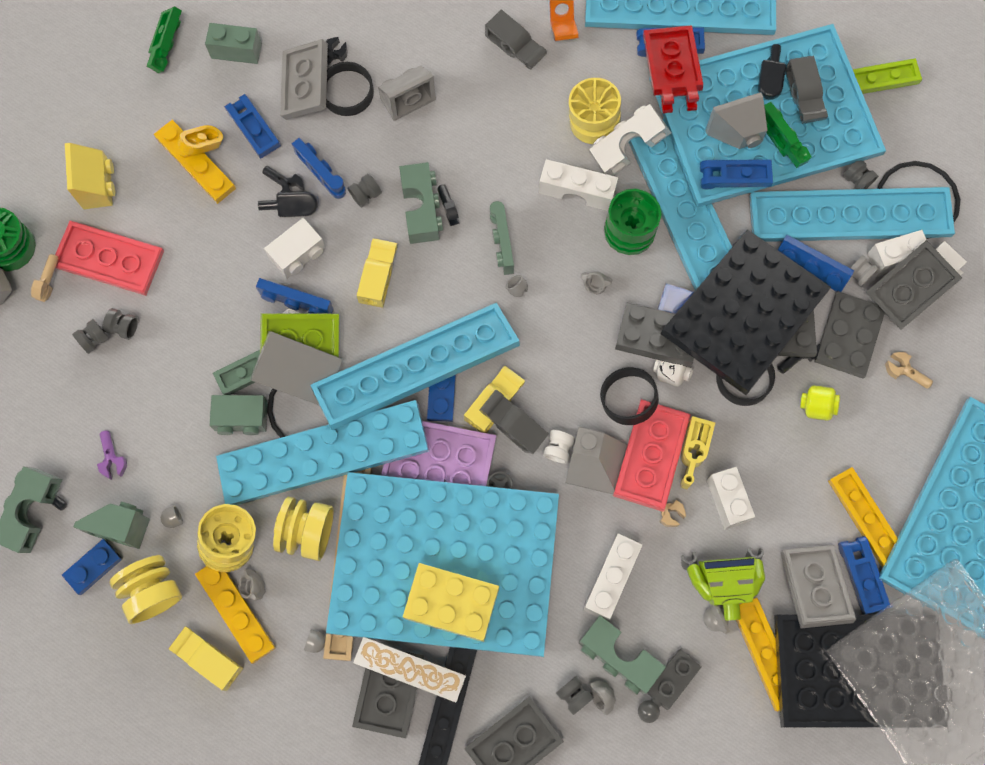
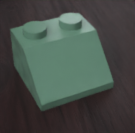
M120 502L118 506L110 503L76 521L73 527L98 538L140 549L150 519L144 516V511L136 508L137 506Z

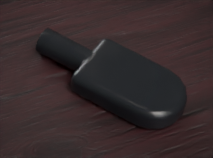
M779 44L772 45L770 60H763L761 63L758 92H761L763 98L767 100L778 98L783 90L786 64L779 62L781 45Z
M308 191L278 192L276 200L258 201L259 211L277 210L279 217L309 216L318 208L316 196Z

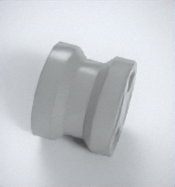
M862 255L850 268L854 270L851 277H854L857 280V284L862 287L878 270V267L870 265L867 262V258Z

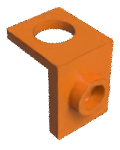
M549 0L550 25L555 41L579 38L574 21V0ZM559 4H566L569 7L568 11L563 15L555 12V8Z

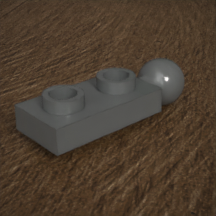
M678 650L647 692L652 699L644 701L639 705L638 715L640 719L646 723L655 722L660 715L659 707L662 706L669 710L702 666L684 651Z

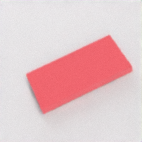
M69 221L55 254L59 258L56 269L146 296L164 250L154 245Z
M641 399L636 415L644 412L652 402ZM658 404L657 409L649 419L640 424L633 425L614 490V497L664 512L691 414Z

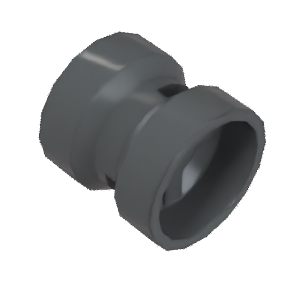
M863 160L853 163L843 174L847 181H852L855 184V189H867L879 177L873 170H868L867 164Z
M368 173L361 178L359 184L353 183L347 188L354 201L361 208L368 204V198H376L382 194L380 187Z
M111 308L104 317L102 328L104 332L110 334L117 333L121 338L130 340L136 332L138 318L131 314L124 315L120 310Z
M94 319L90 320L83 330H77L72 334L88 354L95 349L98 343H104L109 339Z
M499 471L490 475L487 480V487L513 489V482L507 473Z
M577 676L556 692L561 700L567 702L568 709L573 715L594 698L589 691L583 689L582 682ZM575 691H578L572 698L570 697Z

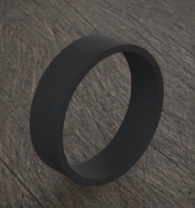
M348 61L336 63L327 69V82L337 73L353 71L363 75L368 80L370 89L365 99L357 105L340 107L332 104L326 98V107L337 115H357L363 112L372 102L374 96L372 78L369 72L360 64Z
M771 364L767 369L769 374L768 389L765 394L755 399H741L734 396L727 390L722 378L717 374L716 382L719 391L728 401L740 406H751L761 402L770 393L775 383V370L773 364Z
M634 367L621 368L611 373L603 382L600 391V398L605 413L610 419L622 425H636L646 421L653 415L659 402L657 386L652 376L646 371ZM629 376L645 379L654 388V398L644 412L626 417L617 415L608 409L605 404V397L608 389L614 382Z

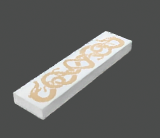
M365 637L361 641L353 662L453 702H457L466 678L463 674Z

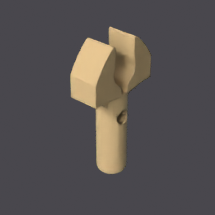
M54 254L48 256L40 280L34 279L31 297L35 298V300L45 302L51 296L53 288L49 284L59 260L58 256Z
M896 352L890 356L898 361L901 367H896L890 361L885 363L888 374L894 379H897L900 375H906L926 389L930 388L933 384L930 378L911 367L909 360L912 356L905 352Z
M678 500L674 503L666 504L664 512L660 511L662 515L660 523L666 527H678L680 524L670 517L669 512L675 511L684 519L686 513L683 504Z

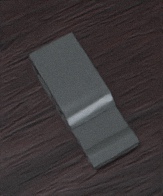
M502 9L485 24V36L507 55L519 59L530 70L547 54V50L536 43L528 31Z
M814 55L790 59L785 73L792 99L798 106L802 124L826 120L828 113L822 98L823 87Z
M498 390L492 393L479 410L525 453L534 454L549 435L529 415L513 405Z

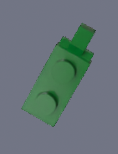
M176 6L161 12L148 51L150 57L146 67L158 74L163 72L168 64L166 56L173 47L174 41L172 39L181 23L179 18L182 10Z
M772 102L765 104L766 133L783 157L788 156L796 168L808 163L812 157L807 147L802 146V143L799 142L796 132L786 123L781 111Z

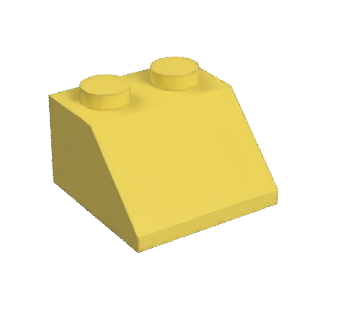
M65 143L67 190L83 209L113 206L112 196H115V186L111 181V174L114 173L112 160L108 159L102 150Z

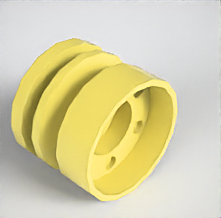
M289 496L285 498L275 522L274 551L283 553L287 549V554L293 555L300 544L301 556L303 558L321 561L332 529L333 507L315 502L309 513H307V503L305 500L301 499L296 504L295 498Z
M230 504L215 506L204 514L198 526L197 550L200 559L207 567L218 572H231L240 569L248 562L253 553L256 532L254 520L250 514L241 507ZM225 540L227 543H231L229 546H227L225 543L221 544V541Z
M161 555L136 561L116 573L109 581L111 588L117 590L115 592L116 598H129L121 607L129 624H136L153 618L170 609L182 599L181 592L174 580L163 581L169 575L170 570L167 567H163L165 560Z

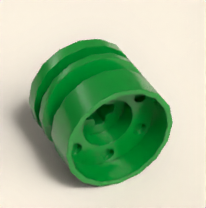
M626 189L618 193L611 200L604 226L605 239L611 248L618 253L637 255L646 251L653 244L662 216L661 208L656 198L647 191Z
M0 208V268L3 271L11 272L29 263L34 255L36 243L33 234L13 212Z

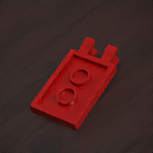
M692 25L644 30L643 39L653 96L661 95L663 114L673 113L672 104H674V97L686 96L687 111L697 110V101H699L698 91H703L704 84Z

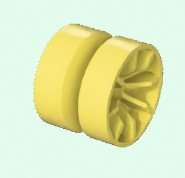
M585 79L579 82L570 92V128L575 137L580 141L594 144L598 138L613 132L614 127L621 121L620 93L617 87L606 79Z

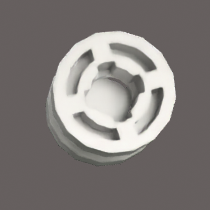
M551 430L548 437L550 442L545 447L543 456L554 462L567 464L570 457L568 452L570 447L574 445L575 437L562 431Z

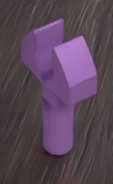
M107 430L102 431L99 435L105 458L102 463L97 464L98 471L112 480L109 469L113 462L116 464L117 474L122 477L127 468L126 459L123 456H115L110 432Z

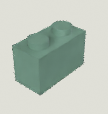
M209 23L205 45L211 59L258 64L262 42L257 28Z
M211 395L209 426L214 431H217L219 435H232L233 431H240L245 435H259V432H266L268 401L264 395Z

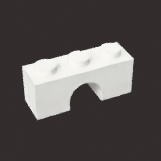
M649 104L638 108L634 112V116L629 120L618 123L614 127V131L609 135L598 138L594 142V146L589 150L604 173L614 176L631 163L626 155V145L631 139L641 137L652 148L670 135L671 131L656 109Z
M546 159L539 181V194L562 199L564 194H575L586 200V206L608 211L615 194L618 177Z
M617 534L585 604L584 611L596 617L602 616L607 621L610 620L642 548V544Z

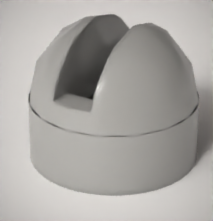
M516 275L507 282L506 289L514 297H522L523 292L528 290V284L521 275Z
M175 505L166 508L162 512L160 518L161 523L165 527L175 528L183 524L182 516Z
M311 629L304 651L318 653L325 647V637L320 632Z

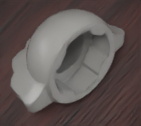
M597 271L581 274L586 290L592 294H601L607 286L612 284V279Z
M244 570L238 585L240 595L244 599L261 600L265 594L264 582L254 570Z
M711 605L704 613L706 627L711 631L729 633L727 626L729 620L724 618V609L718 605Z
M599 680L590 683L594 704L605 715H608L614 709L616 701L613 689L606 682Z

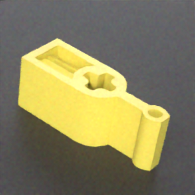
M372 239L369 255L364 264L356 295L359 303L384 307L397 243Z
M504 366L464 414V421L479 432L487 433L494 423L479 411L495 390L501 392L511 402L515 394L524 385L525 380Z
M692 416L688 423L681 451V461L687 466L685 476L680 482V486L683 489H688L694 482V469L699 467L708 455L715 422ZM692 449L696 450V455L698 456L696 459L692 458V453H690Z
M186 626L168 648L222 691H227L244 669Z

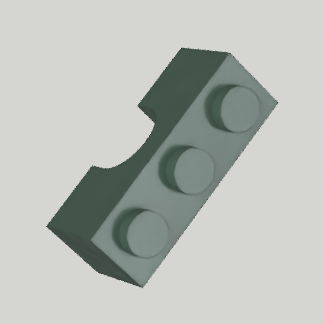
M429 162L399 166L404 199L417 198L423 202L419 209L405 212L410 244L439 240L438 231H443L441 216L436 217L435 211L436 208H440L438 193L433 194L432 186L437 185L435 171H430Z
M23 466L22 470L15 477V486L11 495L4 502V511L0 518L1 546L17 553H31L41 528L34 526L28 520V508L35 501L52 504L62 479L37 468Z
M599 616L580 640L579 644L583 646L581 651L592 660L595 657L604 663L602 668L613 677H616L617 674L626 680L624 685L636 695L639 692L647 694L666 666L645 650H642L633 661L621 660L615 653L614 644L622 632L602 616Z

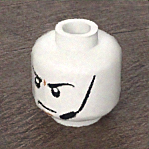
M656 360L653 372L656 373L659 381L679 387L684 381H690L694 367L689 368L679 364Z

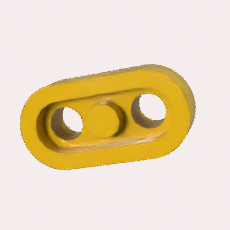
M204 125L183 131L177 144L185 154L197 155L219 148L223 140V134L214 126Z

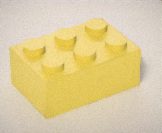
M419 563L403 618L484 642L499 592V586Z

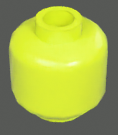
M813 385L808 389V393H802L800 408L805 409V414L810 419L829 421L833 418V415H838L840 395H836L834 388Z

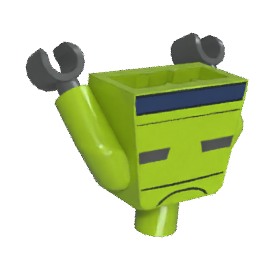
M749 547L744 558L699 561V565H697V554L695 552H692L693 561H686L684 555L681 556V566L687 570L692 585L701 597L709 601L711 605H723L725 620H740L739 603L752 602L753 597L758 595L765 581L762 562L764 550L759 548L757 556L751 553V548Z

